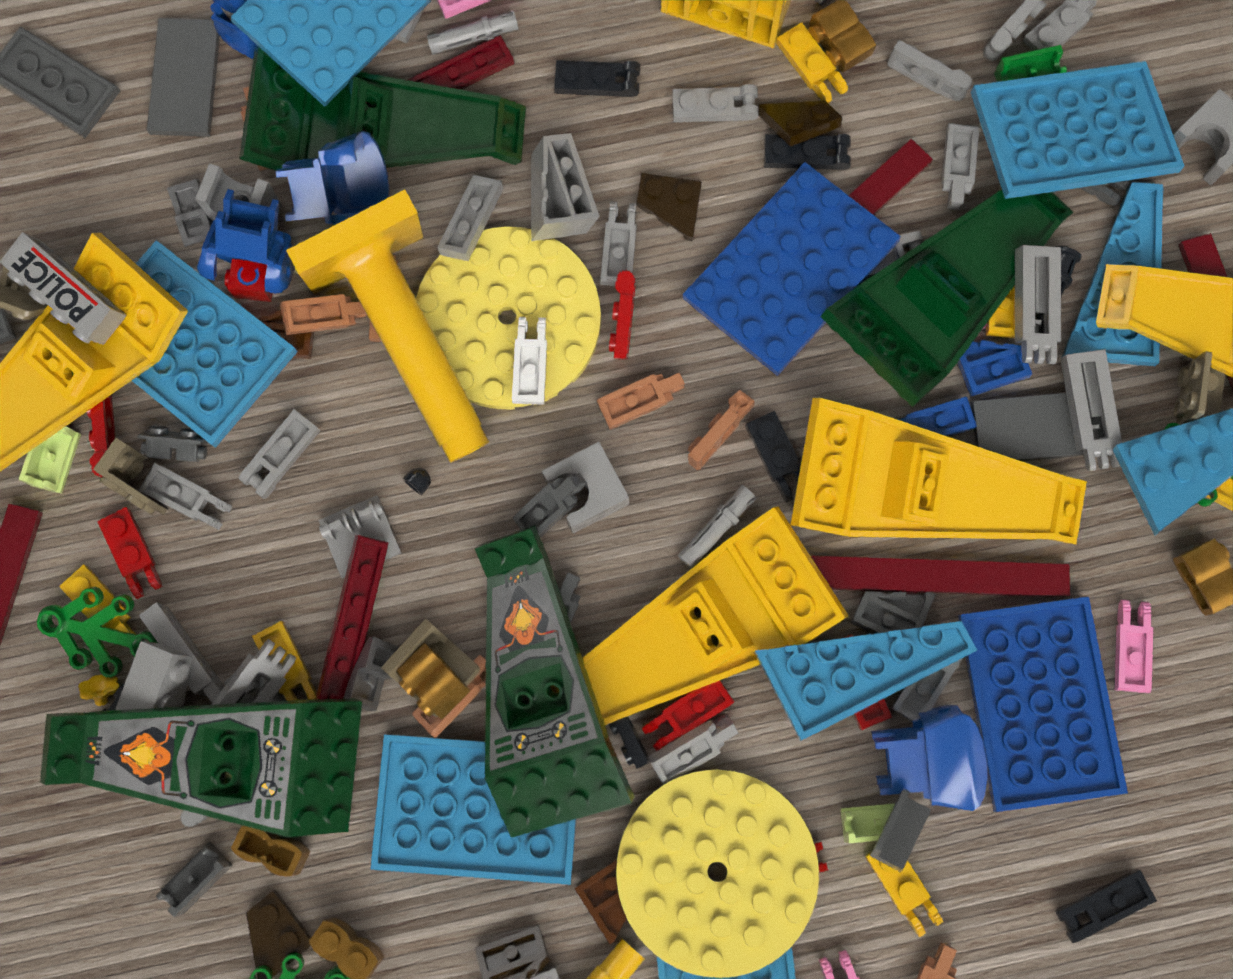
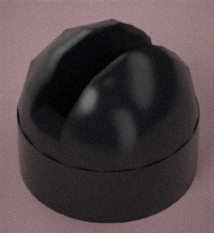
M420 467L413 468L403 478V481L421 496L431 484L430 475L425 469Z

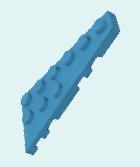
M1132 182L1128 186L1062 357L1067 354L1106 349L1108 363L1156 366L1159 364L1160 343L1130 329L1098 328L1096 318L1106 264L1135 265L1161 269L1163 184Z
M1233 408L1120 443L1114 447L1113 452L1154 536L1233 476Z
M962 621L885 633L757 650L754 653L799 740L802 741L978 650Z

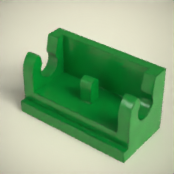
M1057 45L1002 58L994 72L996 82L1066 73L1067 67H1060V58L1063 55L1062 46Z

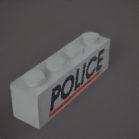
M22 232L0 260V263L9 270L7 276L21 286L26 285L31 290L28 294L34 300L43 305H49L53 309L50 312L51 315L64 324L69 323L75 329L72 333L87 344L93 341L104 345L127 316L46 244L31 235Z

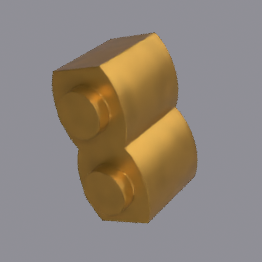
M837 0L811 17L809 23L810 34L817 43H820L826 49L827 57L842 73L872 56L876 47L875 41L866 27L859 22L854 10L846 0Z
M1215 538L1173 558L1180 576L1189 587L1192 597L1205 616L1215 614L1233 604V569L1229 562L1230 554L1227 548L1222 543H1218Z
M426 643L397 670V673L402 678L399 685L411 697L416 694L420 698L416 704L429 717L434 713L440 719H443L471 692L443 659Z
M247 826L240 827L231 846L232 851L241 859L254 863L261 862L270 872L284 877L300 874L310 854L309 849L297 840L280 838L278 834Z
M337 918L324 920L309 940L311 947L319 956L329 961H335L340 970L351 979L370 978L384 958L382 951L370 940L357 937L349 924Z

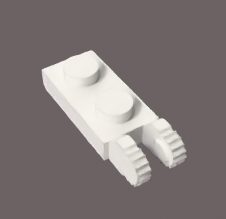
M519 317L518 336L515 339L512 403L544 405L547 362L546 318L539 317L537 339H526L528 322L526 317Z

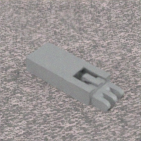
M1022 245L1015 249V343H1022L1023 363L1032 362L1034 351V363L1043 364L1046 351V363L1056 364L1057 343L1061 342V247ZM1035 313H1043V333H1039L1041 320H1035Z
M1106 349L1067 354L1060 358L1076 452L1083 451L1087 471L1096 470L1095 457H1097L1098 466L1101 470L1109 468L1108 456H1110L1113 468L1121 467L1113 452L1114 447L1122 443ZM1101 417L1104 437L1099 438L1097 430L1099 429V424L1092 425L1091 418Z
M156 602L139 615L158 643L192 656L188 686L194 694L207 696L213 703L224 688L223 683L169 607Z
M268 639L255 656L250 653L247 655L211 705L271 702L285 683L286 679L284 676L294 664L296 657L288 654L283 662L280 663L279 661L286 651L280 646L269 656L268 654L273 649L275 643ZM263 676L267 678V681L255 697L245 691L249 684L257 688ZM229 738L223 742V748L229 744Z

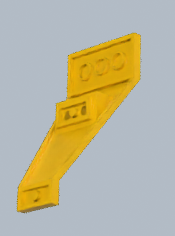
M102 233L91 234L73 269L127 316L104 345L93 341L87 344L72 333L75 329L69 323L64 324L52 316L50 312L53 309L48 305L42 315L38 316L0 363V472L158 363L188 312L182 304Z
M1106 264L1096 318L1098 328L1130 329L1192 359L1197 358L1205 351L1212 352L1211 368L1233 378V278L1145 266Z
M812 398L790 525L848 537L1049 539L1067 544H1077L1087 481L1064 476L870 410L823 398Z
M776 506L723 542L582 659L606 726L624 717L761 665L754 651L807 644L849 617V615L779 506ZM695 607L701 610L700 618L694 614ZM712 635L718 638L719 643L717 646L711 641ZM550 685L553 692L559 693V689L555 685Z

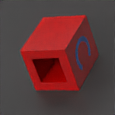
M232 259L231 268L225 272V286L233 297L272 302L273 293L265 292L267 265L248 260Z

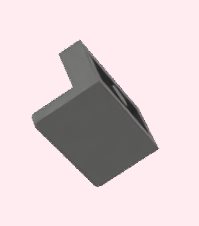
M905 788L899 795L870 854L871 857L899 872H902L931 812V809L908 798L910 791Z

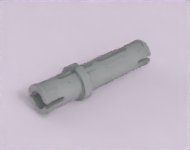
M512 10L489 18L483 16L481 20L427 35V40L431 53L434 55L479 40H491L494 36L519 30L514 11Z
M741 485L724 505L720 504L716 509L718 512L677 556L692 569L732 525H737L739 522L738 518L757 497L747 487Z

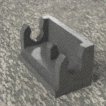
M208 842L156 896L159 900L163 899L170 905L167 911L173 917L183 915L233 865L211 842Z

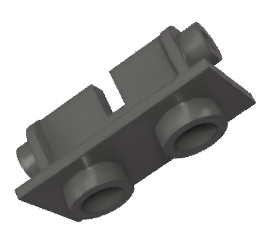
M150 426L148 430L137 435V438L146 439V442L143 441L141 443V454H146L147 458L171 459L172 448H176V460L199 462L200 459L205 460L207 457V448L202 447V443L206 440L191 428L181 429L180 432H171L169 427Z

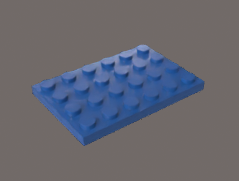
M804 162L682 296L688 304L778 376L826 323L820 317L824 311L860 285L898 244L901 236Z
M1089 596L959 615L958 620L962 621L978 650L965 658L978 729L984 742L987 759V779L993 811L1002 812L1127 794L1128 791Z

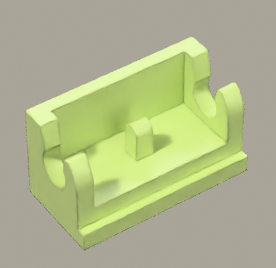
M65 426L27 453L19 480L33 487L62 494L81 434Z
M895 803L840 808L844 842L877 841Z

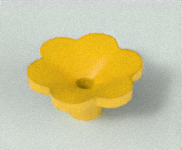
M94 675L89 680L83 681L78 685L80 698L84 700L94 699L97 706L106 705L109 695L115 694L116 690L120 687L116 676L107 678L103 675Z

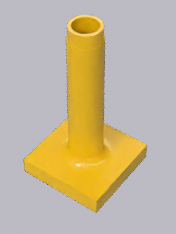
M404 189L286 251L298 274L313 294L344 278L348 279L439 447H442L449 462L452 463L489 443V440L481 427L482 423L393 256V253L423 238L418 213Z

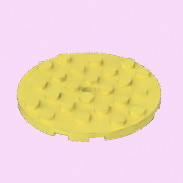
M497 227L483 230L469 261L439 255L426 272L416 296L420 308L469 401L487 408L511 410L515 409V407L532 405L512 403L515 339L518 336L519 317H526L528 322L526 339H537L539 317L546 318L547 362L545 401L557 396L560 391L577 380L590 362L599 339L601 327L600 301L597 288L588 269L571 249L555 238L531 241V229ZM511 309L516 314V319L511 324L507 325L499 321V314Z
M704 770L693 772L671 780L658 788L646 798L630 819L620 842L617 856L616 874L619 898L628 922L636 935L646 947L664 962L679 970L698 976L712 978L735 977L757 971L771 964L790 949L800 937L808 924L817 899L819 887L818 858L812 836L804 820L794 806L770 785L757 778L734 771ZM720 862L726 867L727 876L723 881L714 882L709 878L707 872L708 867L712 863Z

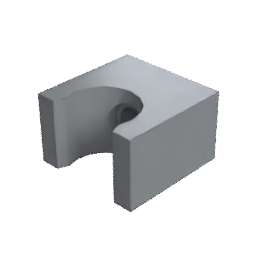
M1221 89L1173 135L1178 149L1188 140L1197 139L1208 143L1214 150L1215 163L1203 177V180L1210 186L1233 165V100Z
M210 163L195 197L197 203L212 222L216 219L218 211H223V199L227 189L234 190V199L267 207H270L273 199L279 200L269 182L257 179L255 187L248 186L233 180L223 172L221 167ZM279 201V212H280V209H281V207H282V204H281V202Z
M600 442L542 471L546 484L560 477L565 481L569 476L573 477L578 473H581L587 482L584 486L589 493L587 502L581 509L571 512L566 517L573 534L629 505V496Z

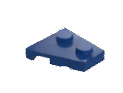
M985 340L972 342L957 362L970 396L1030 378L1033 374L1029 364L1022 362L1021 345L1005 343L999 345L993 341Z

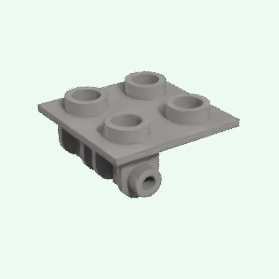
M378 495L318 520L320 523L319 530L323 538H326L342 579L346 575L355 535L388 542L385 560L402 554Z

